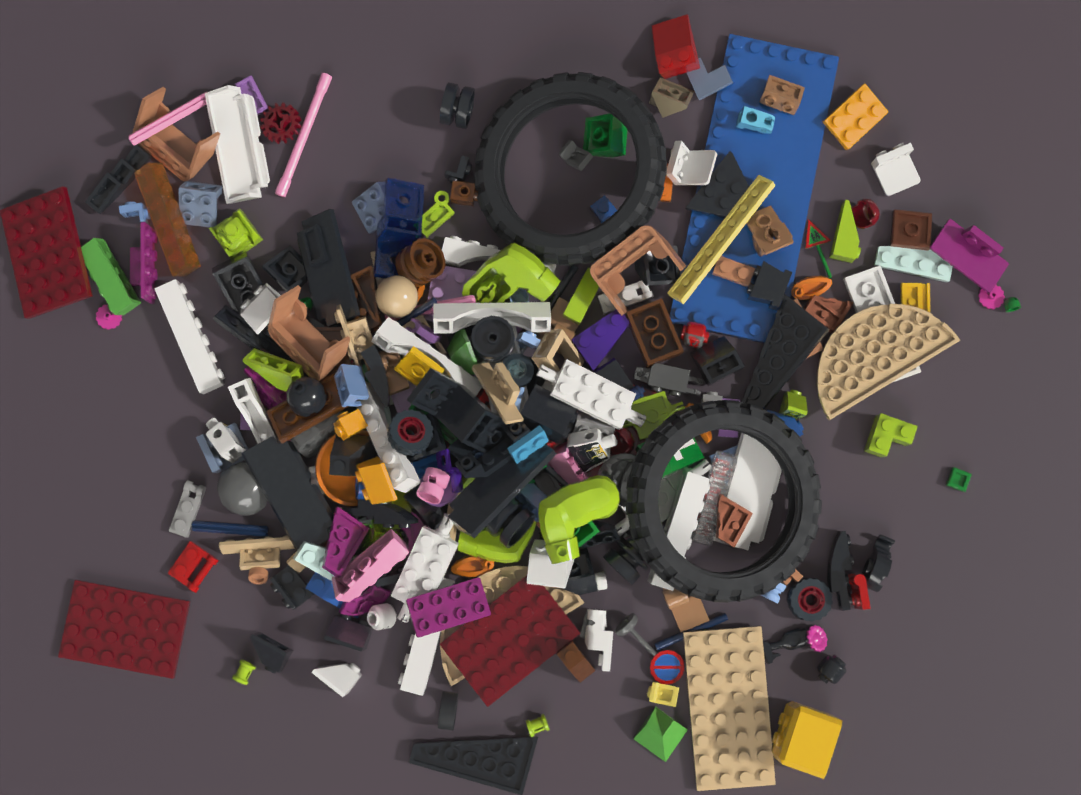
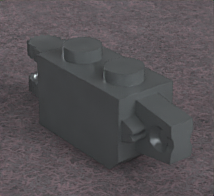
M659 363L654 364L651 368L637 367L634 374V380L647 384V387L651 388L650 391L657 393L662 392V390L668 391L669 395L680 397V395L685 393L700 396L701 391L687 388L688 382L698 385L703 384L702 379L689 376L690 370Z

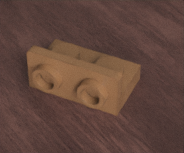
M769 75L760 103L795 115L801 103L805 87Z

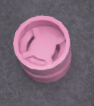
M428 467L416 495L425 502L439 504L450 476L441 469Z

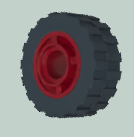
M412 409L403 410L401 413H397L391 420L387 432L388 441L396 452L406 456H414L415 454H420L429 445L433 436V426H431V421L427 419V416L420 413V411H413ZM406 430L413 431L414 435L407 434Z
M802 578L799 582L791 585V589L787 594L789 609L797 618L813 622L815 620L819 621L822 617L828 615L827 613L831 610V604H833V596L830 593L829 587L823 581L815 578ZM812 594L814 600L812 604L808 605L806 597Z

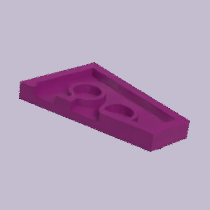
M339 507L335 508L322 568L337 578L341 577L370 529Z

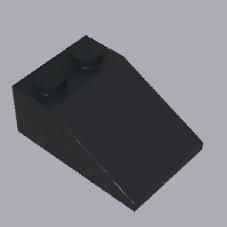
M247 251L212 268V274L230 306L239 315L242 309L240 306L247 299L251 300L255 296L253 292L260 285L264 286Z

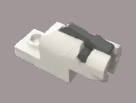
M587 609L580 636L585 639L584 642L589 650L603 651V654H599L598 666H602V671H610L613 631L605 630V627L607 628L606 611Z

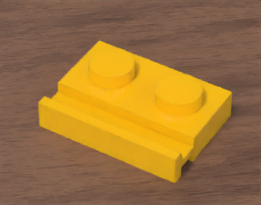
M901 283V304L914 306L930 313V283Z

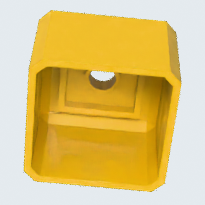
M791 701L786 704L784 712L779 717V728L774 733L772 739V754L782 765L824 779L842 727V720L823 711Z

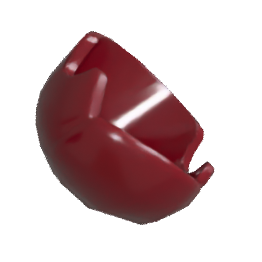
M871 199L859 200L851 208L855 225L859 229L869 228L875 225L879 219V208Z
M624 427L620 430L615 428L613 434L616 437L617 445L610 447L612 454L632 452L635 445L632 433Z

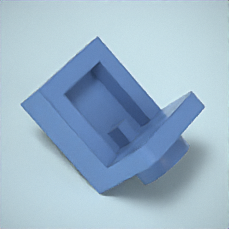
M126 202L125 205L119 206L120 214L125 218L139 216L140 222H146L149 225L148 219L151 218L150 210L143 203Z

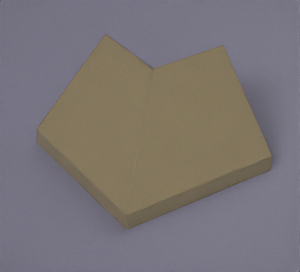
M660 77L652 91L649 104L658 107L662 118L687 109L695 91Z

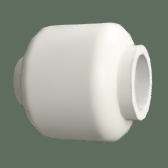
M391 604L374 605L369 609L367 621L375 630L387 629L395 624L397 614Z

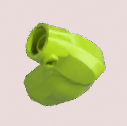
M511 243L484 262L477 272L464 284L462 295H474L476 303H504L518 288L527 289V293L544 302L557 288L560 280L538 257L526 248L516 243Z
M596 475L560 488L539 502L538 517L540 529L546 543L544 546L551 564L580 557L577 536L574 537L575 528L581 527L592 520L609 518L616 513L620 503V492L611 479L606 476Z
M537 521L533 522L527 533L511 548H506L499 541L500 536L493 537L486 531V527L475 538L461 531L458 540V551L493 562H518L534 535Z

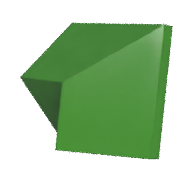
M463 328L455 333L447 351L452 362L461 366L469 374L475 375L472 366L478 363Z
M655 706L633 739L666 762L688 729Z

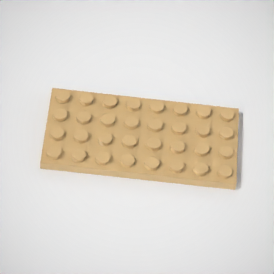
M762 626L683 632L696 790L705 791L776 785Z

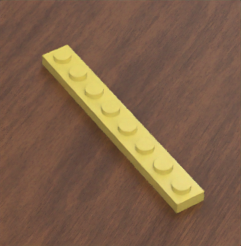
M761 175L756 177L667 292L671 298L682 304L687 301L775 187L773 181Z

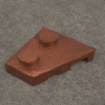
M814 295L811 296L804 309L830 329L829 332L833 334L853 303L851 301L845 302Z
M719 494L716 538L731 547H735L753 513L724 495Z

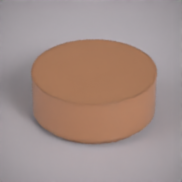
M262 567L251 568L248 573V580L253 584H263L268 580V571Z

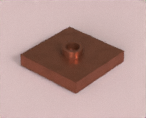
M894 209L891 247L929 251L931 245L932 213Z

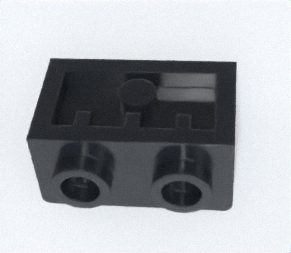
M289 565L270 578L272 582L270 586L276 593L280 592L283 596L282 602L288 609H297L314 595L313 592L305 588L307 584L298 572Z

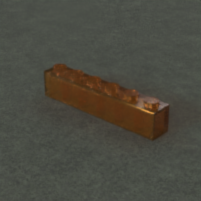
M147 163L134 172L172 276H187L201 267L163 163Z

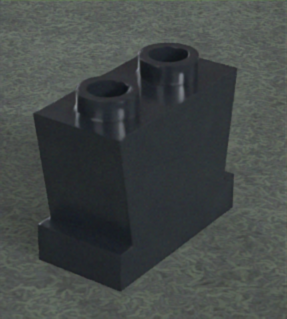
M763 261L760 266H756L753 274L756 278L754 283L750 282L746 292L749 294L747 300L770 304L769 308L776 311L781 304L792 272L786 269L782 272Z
M544 468L533 478L537 487L546 496L561 488L558 481Z

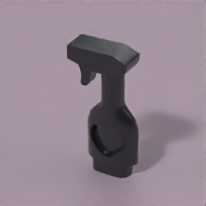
M796 628L784 633L780 640L772 643L763 641L764 656L767 664L773 663L776 657L781 656L780 653L772 654L774 650L779 648L794 650L806 646L805 643H808L806 629Z

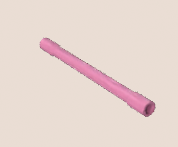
M321 73L312 102L283 176L280 178L275 194L285 198L294 171L323 97L331 82L332 76L329 74Z

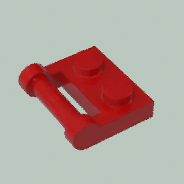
M190 541L168 574L187 586L191 591L197 593L200 588L199 585L212 566L216 565L219 560L193 541ZM205 558L207 562L204 564V566L197 574L193 582L190 581V576L193 574V572L200 564L202 559Z
M848 574L849 585H851L852 606L854 605L855 609L860 610L871 609L865 576L862 574Z

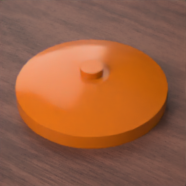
M363 430L355 435L369 436V433ZM334 434L326 440L318 452L315 463L316 478L321 489L330 499L345 506H358V500L355 495L356 476L329 475L330 454L336 436Z

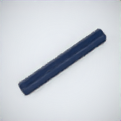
M204 521L192 522V531L265 537L269 533L268 526Z

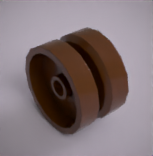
M422 238L399 251L396 256L395 265L399 276L409 279L415 287H420L443 273L445 257L435 242Z

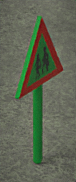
M808 219L805 249L817 247L827 276L832 278L820 247L821 244L831 240Z

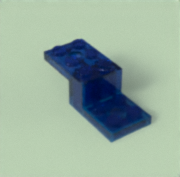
M392 178L386 179L383 216L377 224L374 277L386 279L390 276H399L396 265L391 263L390 258H396L399 251L420 239L424 185ZM399 197L407 198L408 203H402Z

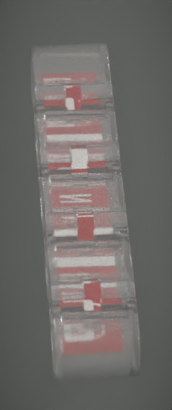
M719 450L715 453L708 474L710 489L704 495V507L697 516L698 525L691 535L693 542L708 546L712 544L716 534L718 496L721 494L727 497L737 465V455Z

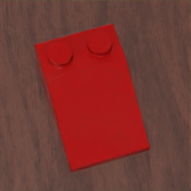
M688 14L652 25L656 61L659 74L664 79L700 69Z

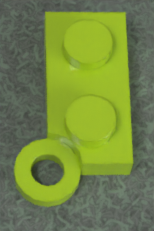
M438 191L434 197L436 203L414 222V225L426 238L455 214L448 205L450 199L445 191ZM441 195L445 196L443 202L438 200Z

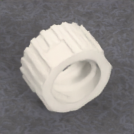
M605 572L595 573L597 589H607Z

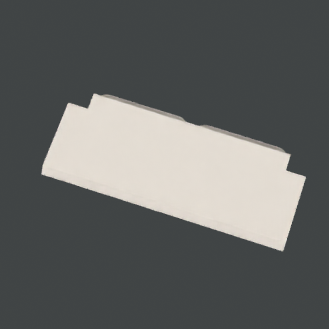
M230 85L205 93L212 134L217 131L221 133L215 149L226 204L261 198L260 188L268 187L270 178L264 147L258 139L261 132L253 96L241 94L240 87Z
M743 433L740 435L724 496L753 513L735 548L749 550L751 542L759 543L764 539L773 506L771 496L777 491L782 469L775 457L763 444ZM715 529V533H714V536H713V541H716V542H719V543H722V544H726V543H724L723 541H721V540H719L718 538H716V529Z

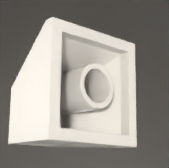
M353 663L320 666L311 672L342 697L350 692L362 676L360 673L361 669Z

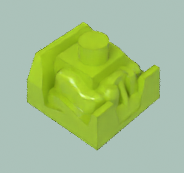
M240 208L233 212L231 217L226 218L215 227L209 228L230 259L250 250L263 241V238Z

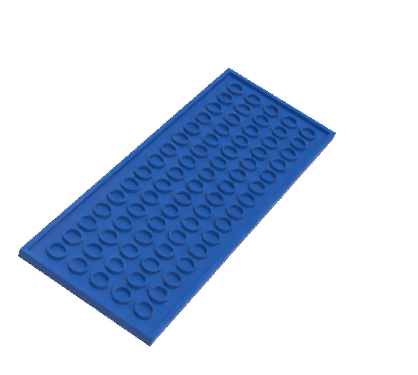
M729 34L723 65L726 66L733 83L717 91L705 150H715L717 153L712 173L728 152L731 151L749 186L758 175L773 181L775 187L756 211L772 206L780 221L785 223L792 234L793 244L760 257L753 245V234L747 224H745L721 256L755 269L757 265L760 266L765 261L782 272L785 269L791 271L792 275L784 293L791 297L825 125L822 121L828 115L839 57ZM769 75L805 87L801 103L795 115L760 103ZM746 106L773 115L775 121L772 133L764 134L756 130L737 128L736 124L740 110ZM697 185L696 193L703 185ZM692 210L681 259L686 267L680 271V276L725 218ZM716 263L684 304L675 299L672 301L669 315L672 324L683 326L689 321L704 324L706 331L765 343L777 310L769 308L770 304L747 300L749 296L746 293L748 287L712 275ZM752 276L751 283H754L756 276Z

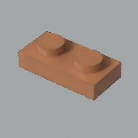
M721 256L716 262L712 275L749 287L755 268Z

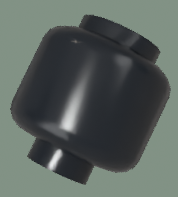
M835 654L833 656L827 655L817 666V670L820 673L818 677L826 684L828 682L837 684L847 672L845 668L846 663Z

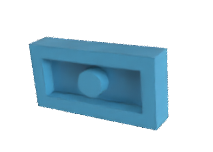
M539 425L507 449L513 460L518 464L534 451L543 447L549 440L545 431Z

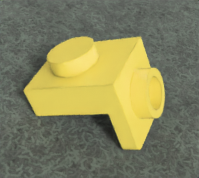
M653 682L652 686L648 688L647 696L650 702L676 707L679 687Z

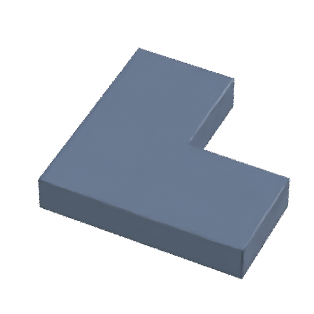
M698 58L700 69L687 72L699 100L733 83L725 65L708 73L701 58Z

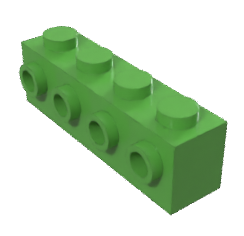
M93 238L81 247L85 266L89 270V276L96 282L99 293L106 299L108 308L114 315H125L141 304L140 299L104 239Z

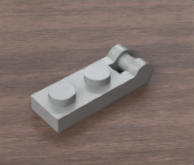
M186 481L169 532L189 538L192 522L195 521L206 486H197L192 481ZM191 492L196 493L195 499L189 497Z

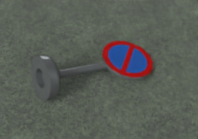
M634 613L629 614L618 624L615 633L618 636H624L630 632L653 655L650 662V672L657 682L668 685L678 681L683 675L685 668L681 656L675 651L668 649L656 653L633 629L638 622V617Z

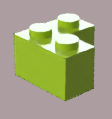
M880 413L875 416L864 452L882 458L888 455L892 441L904 446L911 445L918 426Z

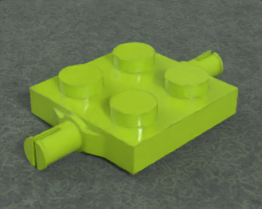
M665 391L632 403V410L646 416V419H643L645 422L641 427L628 420H625V425L622 427L633 426L637 431L639 440L647 438L654 429L661 425L665 419L673 415L674 412L683 410L685 407L681 406L683 405L682 401L671 405Z

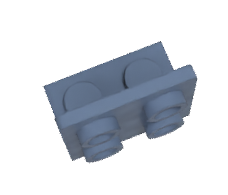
M191 181L184 182L179 187V223L209 228L215 227L217 225V198L222 194V185Z
M390 181L376 182L352 201L357 214L369 234L376 231L390 219L402 218L407 214Z
M236 423L228 425L246 450H248ZM205 434L196 437L213 473L222 472L231 465L245 461L242 456L234 463H231L218 453Z

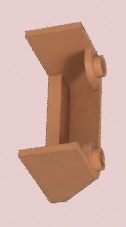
M162 87L142 99L133 133L171 112L162 103L166 88ZM171 124L138 143V145L179 179L186 182L192 179L214 154L221 133L217 131L195 144Z
M650 225L640 227L596 261L590 269L591 276L621 316L628 309L617 295L625 287V280L620 273L648 251H651L658 259L670 256L680 271L686 267L669 242Z
M297 285L274 299L268 332L271 338L295 363L302 365L303 371L309 377L321 381L346 355L351 338L347 336L341 341L333 340L329 342L306 319L307 307L298 299L301 287Z

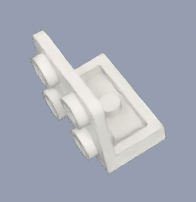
M675 141L667 165V176L674 185H707L710 182L717 153L715 150L690 151L682 141Z
M901 143L893 147V150L888 153L886 150L876 154V158L871 163L886 196H891L920 183V177L909 156L914 150L911 143L907 145Z

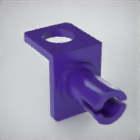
M449 449L436 453L438 469H441L450 476L452 493L462 492L464 490L462 473L457 467H452ZM443 455L446 458V463L444 466L442 464Z

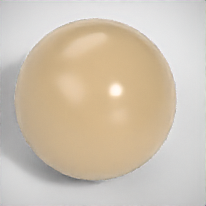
M390 276L379 284L375 298L377 306L385 315L392 318H402L409 315L415 309L418 302V292L415 285L409 279L403 276Z

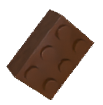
M662 298L626 312L625 316L630 322L629 327L646 368L679 356L684 352Z

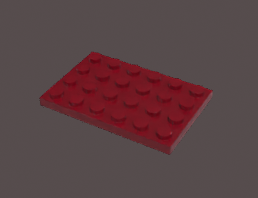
M59 187L0 210L24 318L30 319L93 297L67 187Z
M527 575L489 605L490 616L467 622L439 644L487 707L580 634L579 630L544 586L527 584Z
M75 580L58 657L174 679L191 601Z

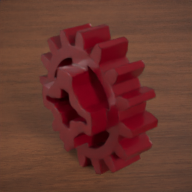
M283 102L281 106L275 103V108L273 109L269 106V112H263L266 117L260 119L263 123L260 128L264 131L265 137H268L271 142L275 140L277 144H280L281 140L286 144L288 138L294 140L292 135H298L299 133L296 129L302 127L298 123L302 121L298 111L289 104L287 106Z

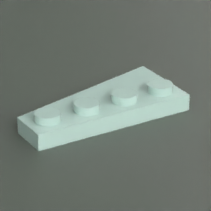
M879 246L874 261L875 267L881 266L884 269L947 283L950 281L953 267L932 250Z
M303 541L293 559L332 581L334 575L322 568L326 547ZM353 556L350 562L353 561L357 556Z

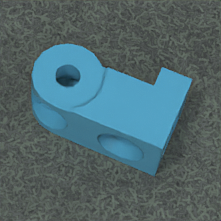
M744 106L739 112L736 127L771 134L775 117Z

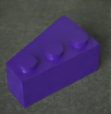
M617 309L574 337L571 341L591 372L597 369L629 327L630 322L624 314L621 316Z

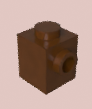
M453 181L450 196L451 204L474 207V201H478V191L475 188V183Z

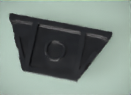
M731 151L728 152L714 170L709 184L703 185L686 206V210L699 211L708 215L714 214L717 217L725 218L743 196L749 185Z

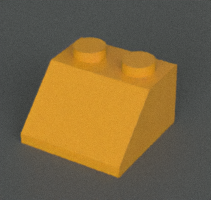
M378 456L356 465L358 471H355L358 482L363 483L364 489L361 491L365 501L369 500L374 505L397 500L385 464Z

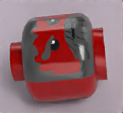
M689 321L686 325H683L680 339L683 340L684 345L700 348L703 343H707L709 332H706L704 324Z

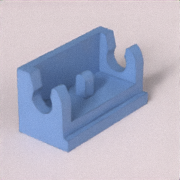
M341 364L334 375L342 407L362 406L361 401L356 400H367L369 398L362 368L358 365Z

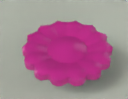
M995 285L990 293L983 289L979 290V302L982 303L983 307L994 310L1004 303V291L1001 290L1000 286Z
M104 304L96 312L98 325L103 329H115L122 321V315H114L109 310L108 304Z
M819 625L810 626L809 630H807V639L811 649L818 652L825 650L827 637L824 629Z

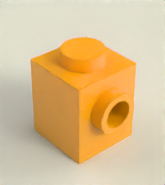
M359 409L348 413V411L343 412L337 416L338 420L334 423V430L343 441L368 427Z

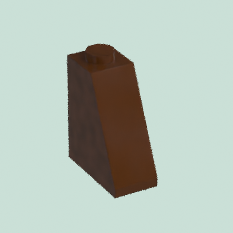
M573 640L557 652L558 657L580 683L596 671Z

